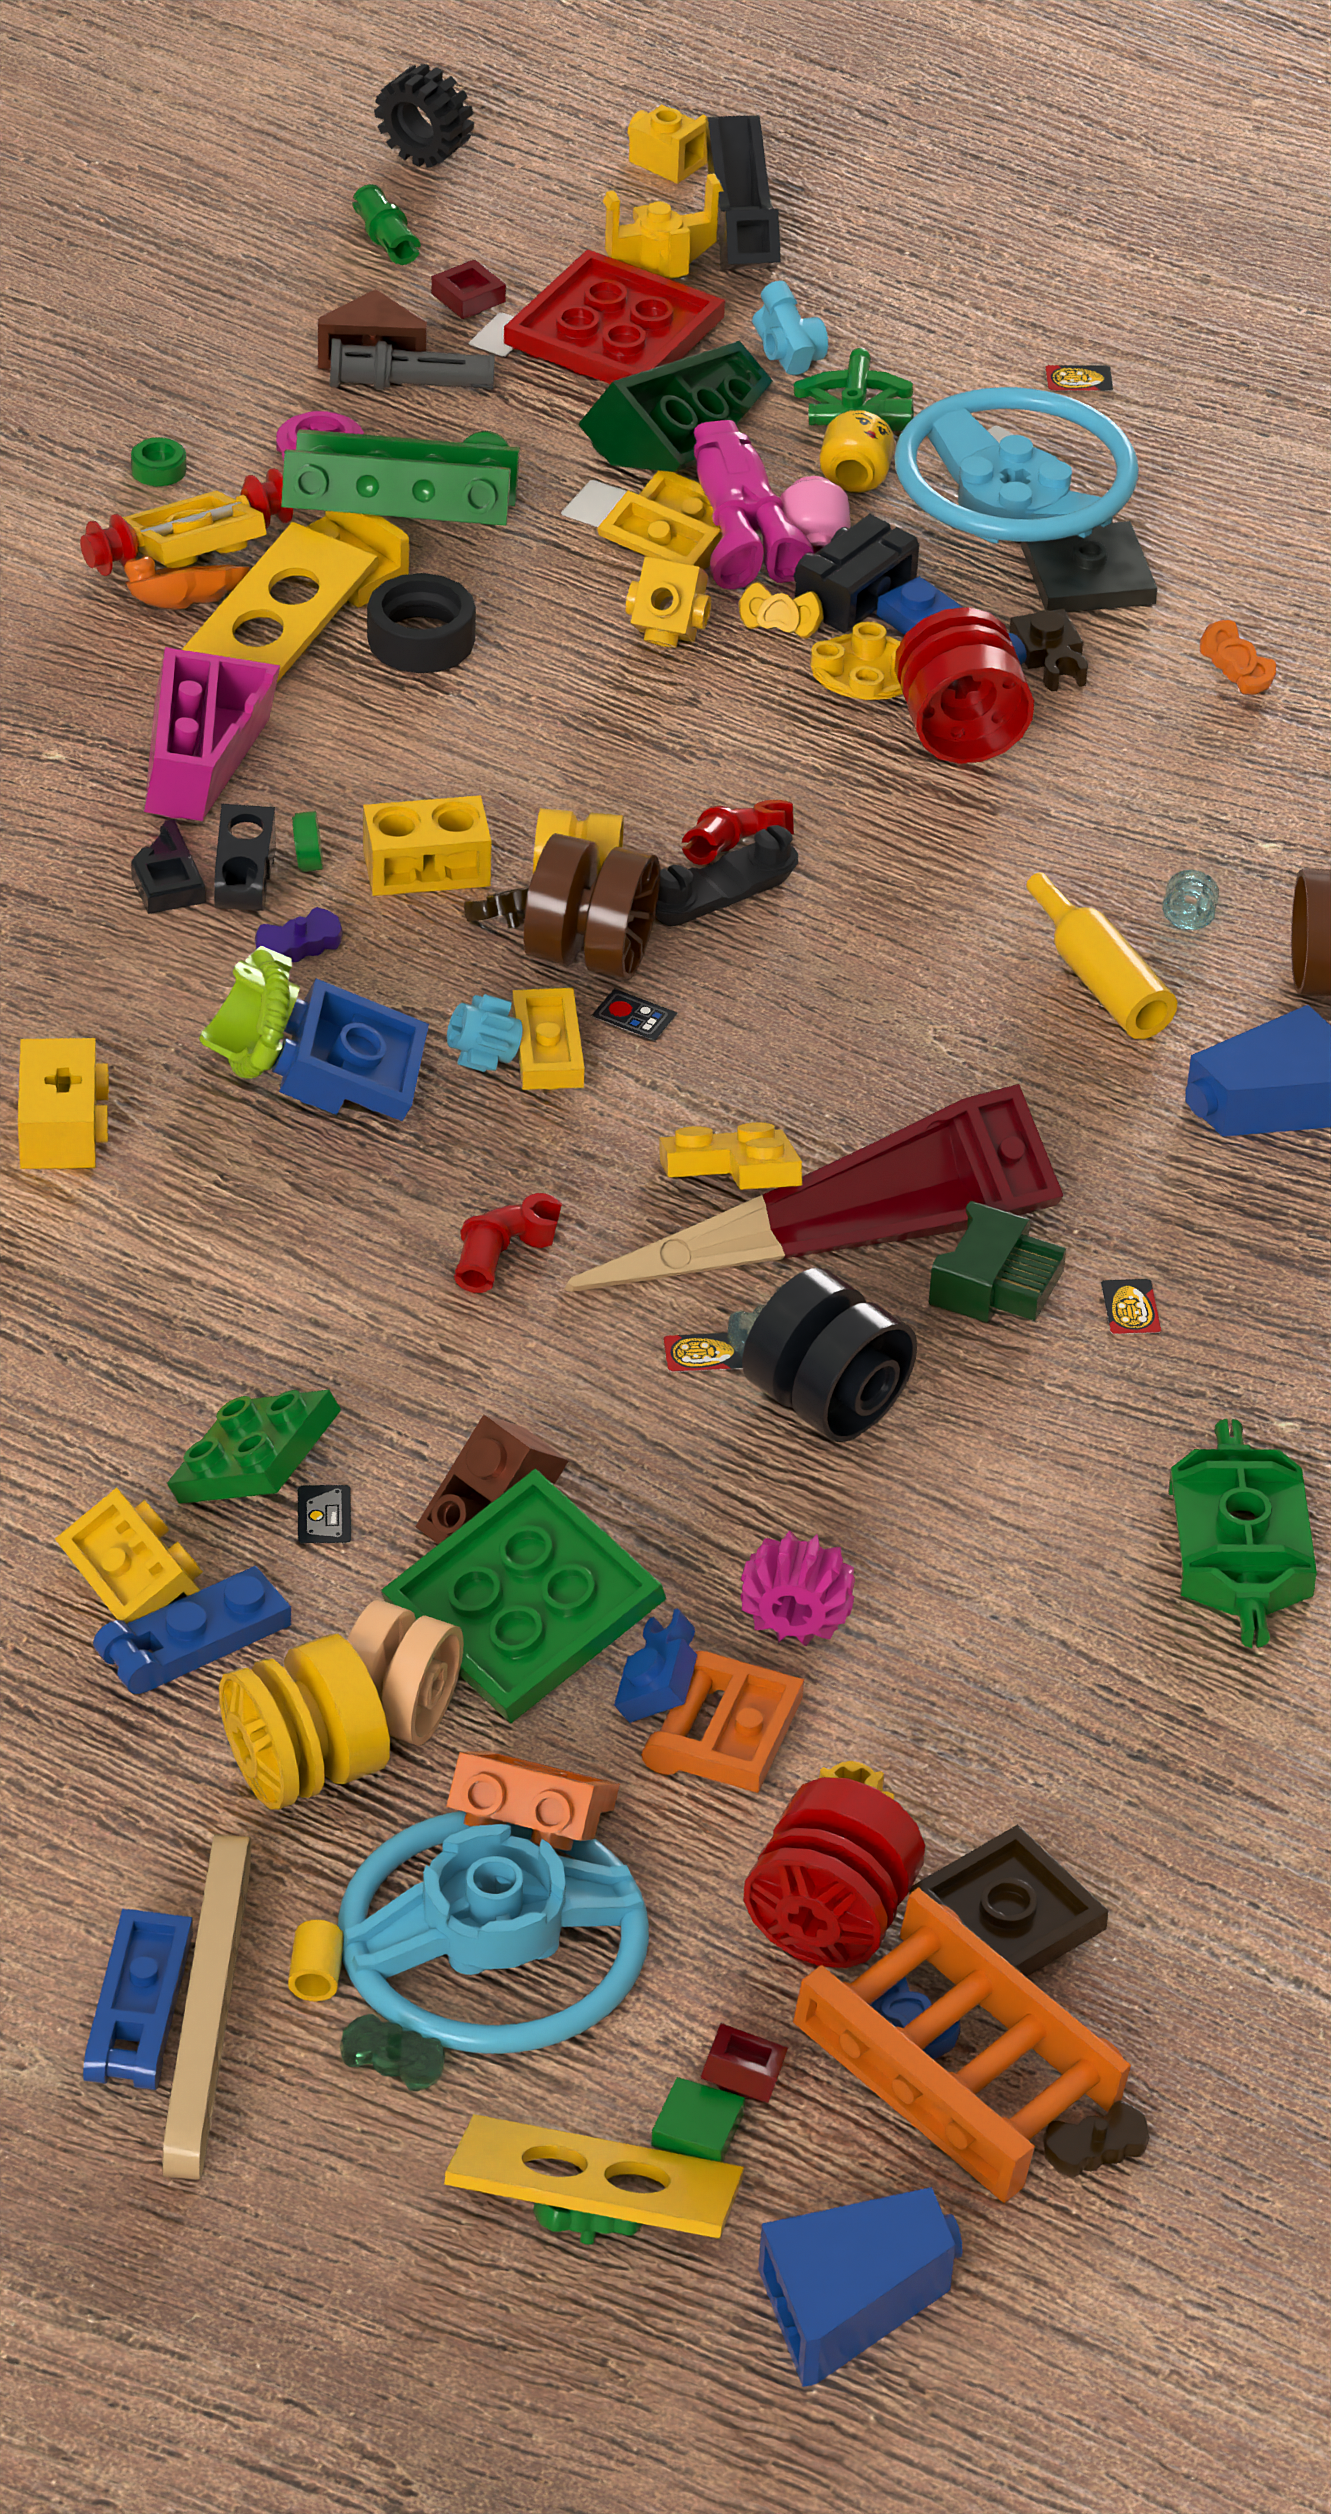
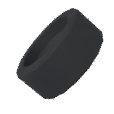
M427 573L406 574L385 581L372 592L367 604V639L371 652L382 663L406 672H440L460 664L471 654L475 643L476 607L472 594L460 583L440 575ZM428 617L439 619L448 624L437 628L414 629L401 626L395 622L406 618Z

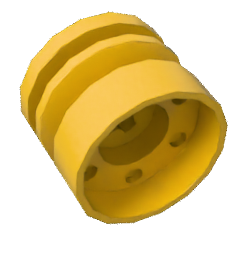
M338 1633L328 1634L289 1649L284 1659V1667L273 1658L262 1659L254 1662L251 1670L249 1668H238L223 1674L219 1683V1706L233 1756L246 1782L258 1800L270 1810H279L294 1804L298 1795L300 1797H312L320 1794L324 1785V1775L334 1784H346L385 1768L390 1758V1737L385 1713L376 1686L364 1662L353 1646Z

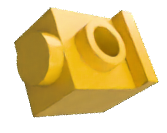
M662 104L650 113L639 110L634 114L628 126L629 162L676 184L680 183L707 164L705 118L708 116L701 115L697 119H693L682 114L677 109L666 107Z

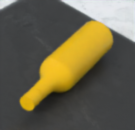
M1039 872L1032 875L1026 883V889L1054 922V944L1063 960L1129 1036L1134 1039H1146L1164 1030L1177 1012L1178 1002L1173 992L1103 913L1094 908H1080L1073 905L1057 889L1045 873Z

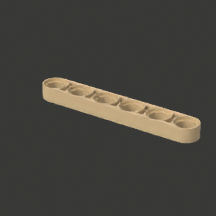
M215 1834L212 1841L163 2146L164 2177L201 2180L203 2175L251 1865V1838L249 1836Z

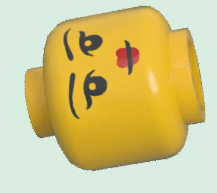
M848 411L838 415L827 427L819 454L820 468L825 478L848 492L864 493L877 488L886 479L895 448L892 430L879 416L866 411Z

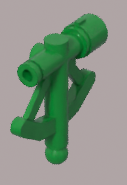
M856 348L849 356L848 369L822 372L796 381L793 386L795 397L806 398L811 396L823 403L817 405L809 404V425L828 426L833 419L842 413L866 411L879 416L888 424L892 431H903L905 426L914 418L913 398H910L913 396V383L887 372L869 370L870 353L864 348ZM845 388L841 393L842 401L825 391L828 389ZM867 388L882 390L881 393L866 401Z

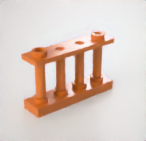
M918 1887L908 1897L899 1936L903 1942L851 1983L841 1982L823 1965H820L801 1981L793 2023L1005 2204L1024 2188L1035 2148L1029 2140L1084 2094L1108 2112L1115 2102L1122 2100L1131 2064L1122 2057L1119 2050L1110 2041L1097 2037L964 1926L961 1919L952 1909L945 1905H939ZM927 1960L951 1980L955 1986L904 2028L894 2027L874 2010L870 2004ZM978 2004L1009 2029L957 2073L947 2072L923 2051L926 2046ZM1033 2049L1062 2075L1010 2119L1000 2117L981 2101L976 2094L1029 2050Z

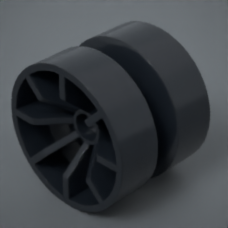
M811 1268L787 1281L763 1307L747 1337L743 1351L742 1367L744 1375L750 1383L780 1404L793 1407L795 1413L801 1419L835 1442H846L857 1438L878 1423L896 1402L906 1386L915 1364L917 1338L910 1326L878 1304L866 1302L864 1296L858 1290L829 1270Z

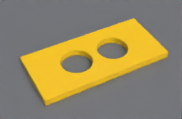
M292 521L181 650L280 665L278 683L379 564L378 556ZM290 576H305L314 580L319 585L316 595L300 604H283L276 601L270 595L272 587L278 581ZM253 618H270L279 622L283 627L280 637L264 646H247L240 643L234 637L238 626Z
M473 2114L446 2169L444 2185L720 2239L743 2180L744 2167ZM541 2158L559 2159L578 2166L583 2172L567 2177L548 2176L531 2170L524 2163ZM624 2174L641 2175L662 2183L666 2188L653 2193H636L620 2189L608 2182L607 2179Z

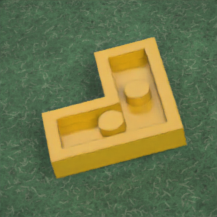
M763 1122L745 1123L737 1127V1132L713 1134V1130L708 1127L691 1126L677 1129L673 1137H659L660 1163L668 1178L731 1174L739 1190L802 1186V1161L782 1129L775 1130L773 1124Z

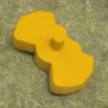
M757 581L745 589L738 602L740 618L748 629L763 627L772 630L779 628L786 633H795L800 638L807 639L817 632L824 619L822 602L813 591L806 592L792 599L784 593L772 595L762 583Z

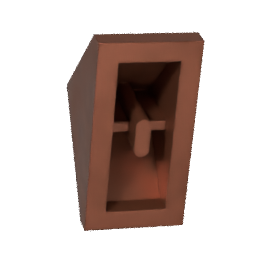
M374 289L318 318V369H330L332 338L340 339L344 345L376 346L378 341H385L386 344L392 345V350L427 352V322L377 289Z

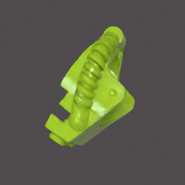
M260 946L245 961L241 960L235 965L233 975L236 981L218 1013L201 1032L199 1037L200 1042L204 1046L227 1057L233 1072L239 1077L246 1079L260 1076L265 1070L272 1069L283 1048L279 1040L284 1037L283 1031L286 1029L300 990V986L288 981L289 972L292 968L291 958L263 946Z

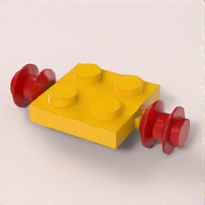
M272 468L267 471L266 482L261 483L254 475L246 476L241 495L237 496L236 500L216 490L123 518L119 514H113L109 519V528L102 529L96 521H89L86 525V535H82L80 539L81 551L87 565L90 568L96 567L103 576L111 574L113 562L119 561L124 567L127 561L134 558L137 559L138 551L164 564L165 567H185L195 563L197 555L214 550L220 553H229L246 548L248 540L267 535L266 529L270 525L272 515H276L281 522L288 523L293 518V509L296 508L281 507L283 475L278 469Z

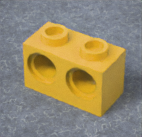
M481 795L363 805V853L372 896L491 886L492 840Z

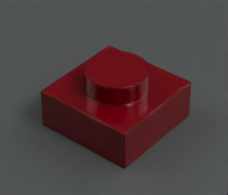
M476 259L431 276V294L461 319H465L505 303L506 284Z
M720 2023L700 2078L716 2084L722 2091L745 2097V2099L755 2098L769 2103L788 2047Z

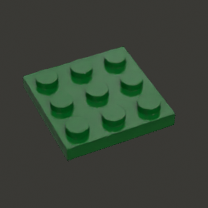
M537 1469L531 1471L381 1589L385 1602L411 1610L416 1620L422 1616H429L461 1628L464 1646L459 1675L510 1724L666 1600L662 1584Z

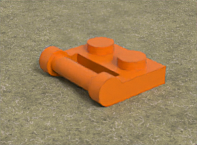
M695 1651L697 1659L685 1704L670 1709L660 1731L654 1732L649 1736L641 1754L642 1760L648 1768L659 1774L671 1775L680 1770L759 1793L802 1701L804 1679L714 1653ZM717 1690L725 1691L702 1740L698 1741L688 1738L687 1736L707 1695Z

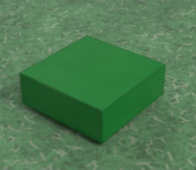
M676 2077L652 2129L651 2146L672 2153L723 2162L744 2115L745 2097Z

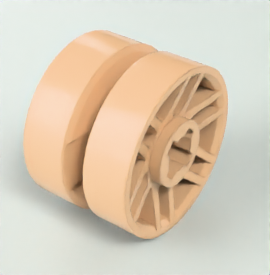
M379 1599L374 1600L360 1614L347 1641L353 1646L364 1662L376 1686L385 1713L389 1736L420 1746L433 1735L452 1698L462 1662L463 1633L458 1626L429 1616H422L416 1620L411 1610Z

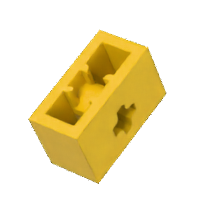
M95 1038L20 1039L18 1098L20 1169L96 1168V1143H108V1105H97V1101H109L108 1063H96Z

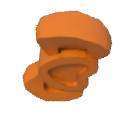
M1220 620L1206 627L1200 639V653L1211 658L1213 664L1217 668L1222 669L1223 674L1231 682L1238 685L1242 694L1256 695L1270 688L1276 675L1275 661L1257 656L1253 644L1239 638L1237 625L1234 621Z

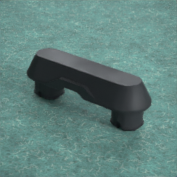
M772 825L767 828V831L762 829L756 832L754 835L755 843L723 855L714 864L701 869L694 867L687 869L680 865H671L668 867V870L665 868L660 870L656 917L664 925L678 926L782 884L798 864V853L791 846V833L781 826Z

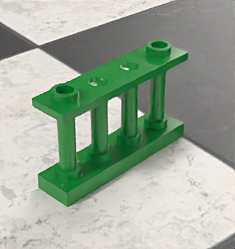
M299 429L297 432L296 450L286 449L284 452L281 507L506 526L508 506H515L517 503L520 447Z

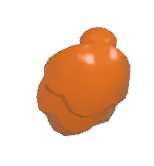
M146 555L138 560L134 558L127 561L124 570L129 579L125 583L134 597L157 608L180 610L186 609L192 603L218 602L227 592L233 591L250 571V567L210 565L155 570L153 558Z

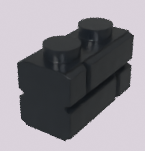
M868 514L851 528H840L834 534L831 542L817 553H806L799 560L794 571V581L796 582L795 598L806 592H815L822 602L824 623L845 634L877 610L879 596L917 578L920 543H918L917 537L898 527L892 530L890 523L872 514Z

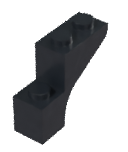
M760 116L706 117L708 174H715L723 189V192H719L717 219L720 270L772 269L781 263L779 210L773 208L770 198Z

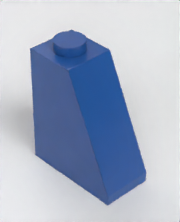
M1306 1005L1191 1055L1188 1082L1185 1090V1102L1195 1115L1203 1118L1222 1137L1331 1128V1025L1309 1005Z
M932 2187L761 2224L758 2271L802 2387L818 2384L951 2290L954 2259L961 2258L962 2239L955 2217L952 2214L943 2215Z

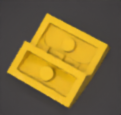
M660 470L655 473L639 495L627 490L597 528L599 536L642 555L698 566L702 570L710 566L711 554L722 539L720 525L716 526L713 522V508L701 484L677 473Z

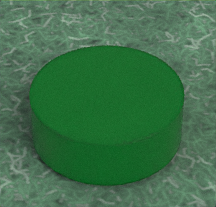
M162 437L149 438L136 444L131 451V473L142 484L156 487L168 486L179 482L186 474V451L181 444L172 439Z
M316 811L295 813V816H292L298 868L299 870L302 869V872L323 870L322 846Z

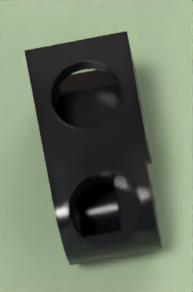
M221 804L214 881L215 908L264 911L267 881L270 880L272 864H274L276 853L275 807ZM250 822L260 826L263 831L255 838L242 839L232 835V827L239 823Z

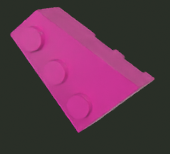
M165 647L154 703L144 812L160 814L170 818L204 820L270 718L280 665Z

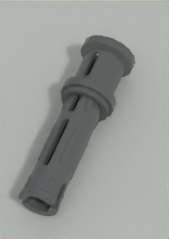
M332 338L330 387L338 388L339 384L343 382L373 384L376 390H384V388H390V383H406L493 390L495 355L392 350V345L386 344L385 341H378L376 346L344 345L340 339Z

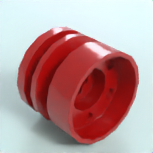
M970 607L945 609L923 618L905 634L896 650L894 671L908 704V710L916 732L926 750L941 760L957 764L976 763L1005 753L1023 738L1033 720L1035 701L1004 623L986 611Z
M821 1777L802 1784L790 1799L773 1829V1837L762 1849L757 1863L753 1866L745 1880L743 1901L752 1922L770 1942L793 1957L818 1966L850 1968L867 1962L879 1949L886 1936V1930L896 1917L897 1907L908 1895L924 1864L926 1845L919 1827L912 1817L898 1802L880 1790L849 1778Z

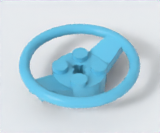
M1019 387L971 390L933 403L918 413L905 426L898 439L894 456L897 476L903 489L921 509L942 523L997 544L999 540L1035 542L1062 539L1074 535L1085 538L1092 534L1093 528L1099 525L1102 527L1109 525L1112 522L1113 516L1127 504L1134 493L1139 473L1137 455L1133 445L1121 428L1106 415L1085 403L1064 395ZM994 409H1020L1042 412L1071 421L1090 431L1108 447L1116 463L1115 481L1103 497L1070 491L1072 468L1067 463L1059 461L1054 455L1033 447L1031 440L1021 435L1006 436L999 443L970 413ZM926 436L932 442L953 479L959 484V505L936 492L924 480L919 471L917 451Z
M456 1811L429 1818L397 1833L373 1851L357 1869L344 1893L338 1914L337 1926L342 1930L344 1939L342 1961L347 1974L363 1999L383 2018L401 2030L441 2047L472 2053L505 2054L536 2050L572 2038L604 2019L623 2001L639 1977L646 1958L649 1944V1922L641 1891L628 1866L624 1865L612 1851L595 1838L594 1840L586 1841L574 1840L571 1851L558 1849L575 1858L571 1859L558 1856L552 1846L543 1839H541L540 1847L529 1841L533 1831L531 1828L511 1823L506 1825L494 1824L470 1827L463 1824L466 1812ZM443 1843V1851L431 1861L430 1866L426 1865L423 1872V1882L414 1885L367 1918L368 1909L375 1893L398 1866L416 1854ZM621 1926L618 1954L608 1974L600 1984L576 2004L563 2011L534 2021L506 2025H481L448 2019L416 2006L393 1989L385 1980L444 1954L448 1955L449 1963L455 1971L466 1975L478 1974L488 1969L515 1968L535 1959H544L552 1956L559 1947V1936L562 1927Z

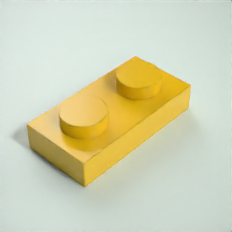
M574 988L513 990V1017L520 1019L523 1027L521 1043L518 1049L522 1090L584 1087L585 1068Z

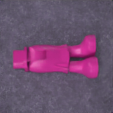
M722 420L699 424L694 430L697 441L694 445V455L697 461L698 479L713 508V522L716 526L720 525L722 530V539L710 557V571L714 581L723 589L734 590L745 587L758 575L763 557L768 575L772 580L777 583L794 581V571L799 560L806 553H814V550L808 538L800 529L789 522L782 511L783 503L770 487L760 455L751 445L749 437L738 431L734 421ZM760 529L763 538V544L759 536L756 534V530Z

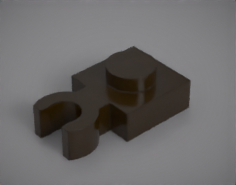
M1064 609L1043 610L1034 614L1010 618L1009 633L1017 635L1023 642L1027 653L1025 662L1027 668L1044 667L1043 683L1047 689L1052 692L1058 691L1060 675L1073 677L1079 687L1086 686L1088 662L1082 655L1083 641Z

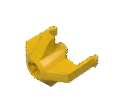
M707 175L703 212L680 215L671 210V206L668 203L657 201L649 205L633 207L634 223L619 226L620 199L614 190L607 191L603 203L606 206L605 250L608 256L667 279L689 274V264L717 240L719 192H723V189L716 175Z

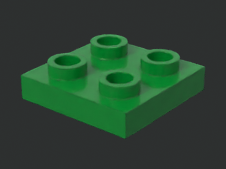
M329 1389L302 1393L297 1390H290L278 1396L253 1399L249 1396L237 1397L220 1408L216 1415V1422L200 1441L193 1444L183 1456L184 1462L169 1479L167 1485L179 1504L278 1493L340 1413L341 1408Z

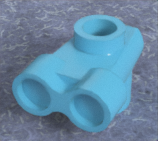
M779 280L768 284L761 292V299L764 305L754 314L752 323L763 341L767 358L769 360H779L786 373L790 375L802 374L809 369L811 361L822 360L826 356L828 350L826 327L819 317L801 319L795 306L797 301L785 281Z

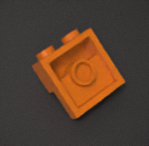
M492 1751L459 1752L446 1807L466 1812L464 1825L472 1827L511 1823L533 1829L531 1842L540 1844L541 1839H543L552 1848L571 1851L574 1840H594L600 1813L614 1811L620 1784Z

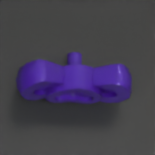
M316 907L311 910L306 918L299 916L287 921L283 926L260 925L255 935L256 950L263 946L291 958L292 962H299L306 956L322 954L324 949L336 950L342 941L343 931L337 915L326 909Z

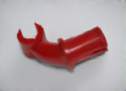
M766 800L758 802L753 808L729 809L720 805L711 806L702 812L698 818L697 826L686 832L682 838V843H689L682 848L683 853L692 863L707 865L720 852L729 851L734 848L741 838L755 835L756 832L762 829L767 831V828L772 825L781 826L788 830L791 835H794L793 803L785 800Z
M535 1193L526 1197L522 1204L495 1208L482 1215L473 1216L465 1220L460 1231L464 1244L460 1261L454 1274V1280L457 1285L472 1293H483L492 1289L500 1254L509 1246L511 1237L519 1236L521 1241L535 1248L552 1246L562 1203L549 1194Z

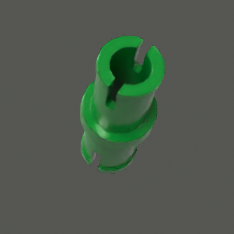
M369 184L359 188L353 196L357 202H352V206L355 212L364 220L365 230L370 239L377 245H382L391 261L395 264L406 265L413 262L420 253L415 247H421V243L408 228L404 212L395 204H390L382 189L377 185Z

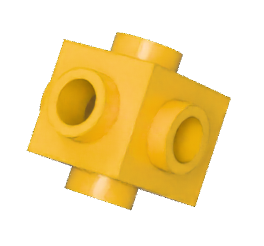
M644 557L639 582H631L625 606L626 614L632 615L630 623L638 631L645 633L643 641L658 646L677 648L678 639L695 642L697 628H706L711 610V596L705 595L709 576L701 567ZM673 600L672 605L668 609L664 610L665 605L669 601Z

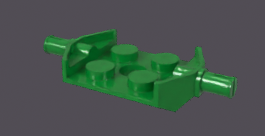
M1227 1418L1220 1420L1214 1428L1217 1438V1449H1194L1171 1467L1168 1494L1174 1497L1182 1565L1180 1595L1225 1613L1237 1615L1240 1619L1242 1644L1252 1648L1255 1632L1256 1648L1265 1646L1270 1640L1266 1615L1314 1595L1317 1570L1303 1470L1279 1449H1250V1445H1244L1243 1426L1236 1419H1232L1229 1435ZM1237 1510L1249 1511L1253 1513L1256 1519L1241 1520L1230 1513Z

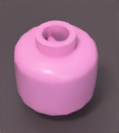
M808 476L798 479L780 496L784 506L782 511L789 522L800 529L808 538L813 547L814 554L829 544L834 534L840 528H851L849 501L846 492L840 486L824 477Z

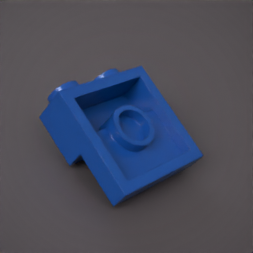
M316 978L305 999H296L286 1029L283 1031L292 1035V1039L284 1038L281 1043L283 1048L272 1067L273 1073L283 1076L279 1092L337 1115L344 1100L347 1099L372 1111L380 1112L403 1122L412 1106L429 1024Z

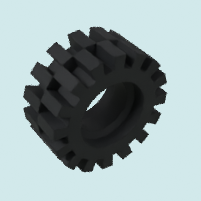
M421 64L418 67L413 65L380 90L381 93L377 95L375 103L380 106L374 109L375 118L384 120L377 126L380 133L388 132L391 137L386 141L388 146L392 149L398 145L401 148L398 154L399 157L407 160L412 156L413 165L420 167L425 163L427 168L434 167L438 163L440 164L468 142L471 137L469 133L474 129V122L468 119L474 114L472 106H464L462 103L468 98L465 91L462 90L457 93L453 88L457 81L452 76L443 80L444 70L435 67L430 71L429 64ZM417 107L427 115L431 125L422 117Z

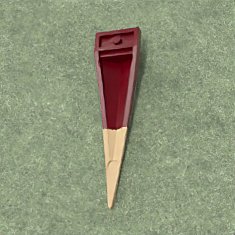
M1020 1084L963 1098L872 1144L802 1176V1186L778 1187L673 1235L573 1276L566 1284L564 1290L575 1292L967 1230L968 1222L966 1207L970 1201L1020 1216L1056 1206L1064 1195Z

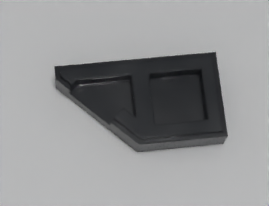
M174 819L167 820L160 827V835L151 846L142 848L131 861V876L148 914L206 903L205 884Z

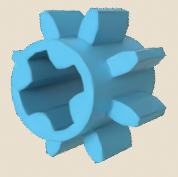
M484 994L483 997L474 995L472 1005L460 1003L455 1008L448 1025L447 1043L449 1047L461 1050L458 1065L485 1072L486 1069L495 1071L498 1061L509 1063L513 1060L521 1043L523 1027L520 1019L508 1016L512 1005L511 1001Z

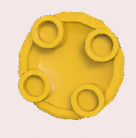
M858 623L853 627L852 633L831 638L828 641H819L812 646L810 666L813 677L825 688L846 697L878 700L903 695L894 671L896 650L901 641L886 636V628L879 623Z

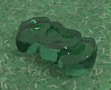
M373 2014L355 2018L342 2031L340 2054L344 2064L348 2067L372 2064L374 2069L382 2076H400L407 2088L415 2092L429 2088L442 2076L445 2053L441 2042L436 2038H423L415 2031H402V2027L399 2024L381 2022Z

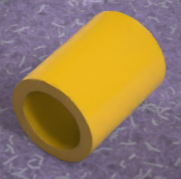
M309 1920L301 1923L296 1928L288 1977V1988L295 1996L303 2000L317 2002L327 2000L336 1994L344 1941L343 1932L337 1925L325 1920Z

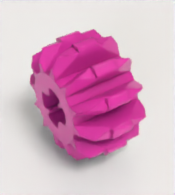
M790 1530L781 1542L765 1537L757 1552L751 1554L749 1561H746L741 1576V1581L743 1582L740 1596L742 1601L741 1610L753 1615L755 1630L770 1628L775 1630L778 1643L787 1635L796 1636L805 1647L815 1635L830 1640L834 1631L838 1629L839 1624H845L846 1617L850 1616L855 1598L852 1595L855 1584L854 1567L843 1563L841 1547L827 1549L820 1547L817 1534L808 1542L799 1541Z

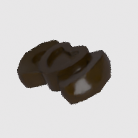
M529 886L491 894L486 897L487 900L464 901V912L467 921L484 920L505 914L508 929L519 927L517 911L524 910L526 907Z
M1119 2100L1112 2105L1105 2117L1087 2116L1078 2125L1058 2120L1052 2121L1045 2130L1043 2146L1045 2159L1060 2174L1074 2178L1083 2170L1091 2172L1096 2171L1103 2164H1118L1125 2159V2156L1141 2157L1145 2153L1150 2137L1144 2114L1134 2106Z

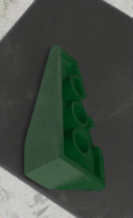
M736 341L613 381L578 425L591 440L593 448L601 456L605 457L611 466L676 472L697 464L694 455V445L697 443L694 430L699 424L732 420L737 425L773 380L741 341Z

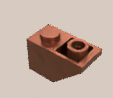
M483 1414L415 1527L437 1544H440L534 1469H537L547 1480L555 1485L569 1460L524 1427Z

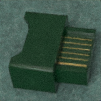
M970 1201L966 1207V1214L968 1216L967 1230L955 1251L937 1255L933 1262L929 1304L985 1323L990 1322L997 1309L1036 1321L1064 1272L1066 1248L1030 1237V1219Z

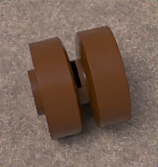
M554 833L542 850L527 893L523 934L526 955L530 958L569 966L575 960L584 944L587 970L627 980L631 979L644 956L655 918L660 885L658 857L648 853L614 847L602 866H600L599 848L596 842Z

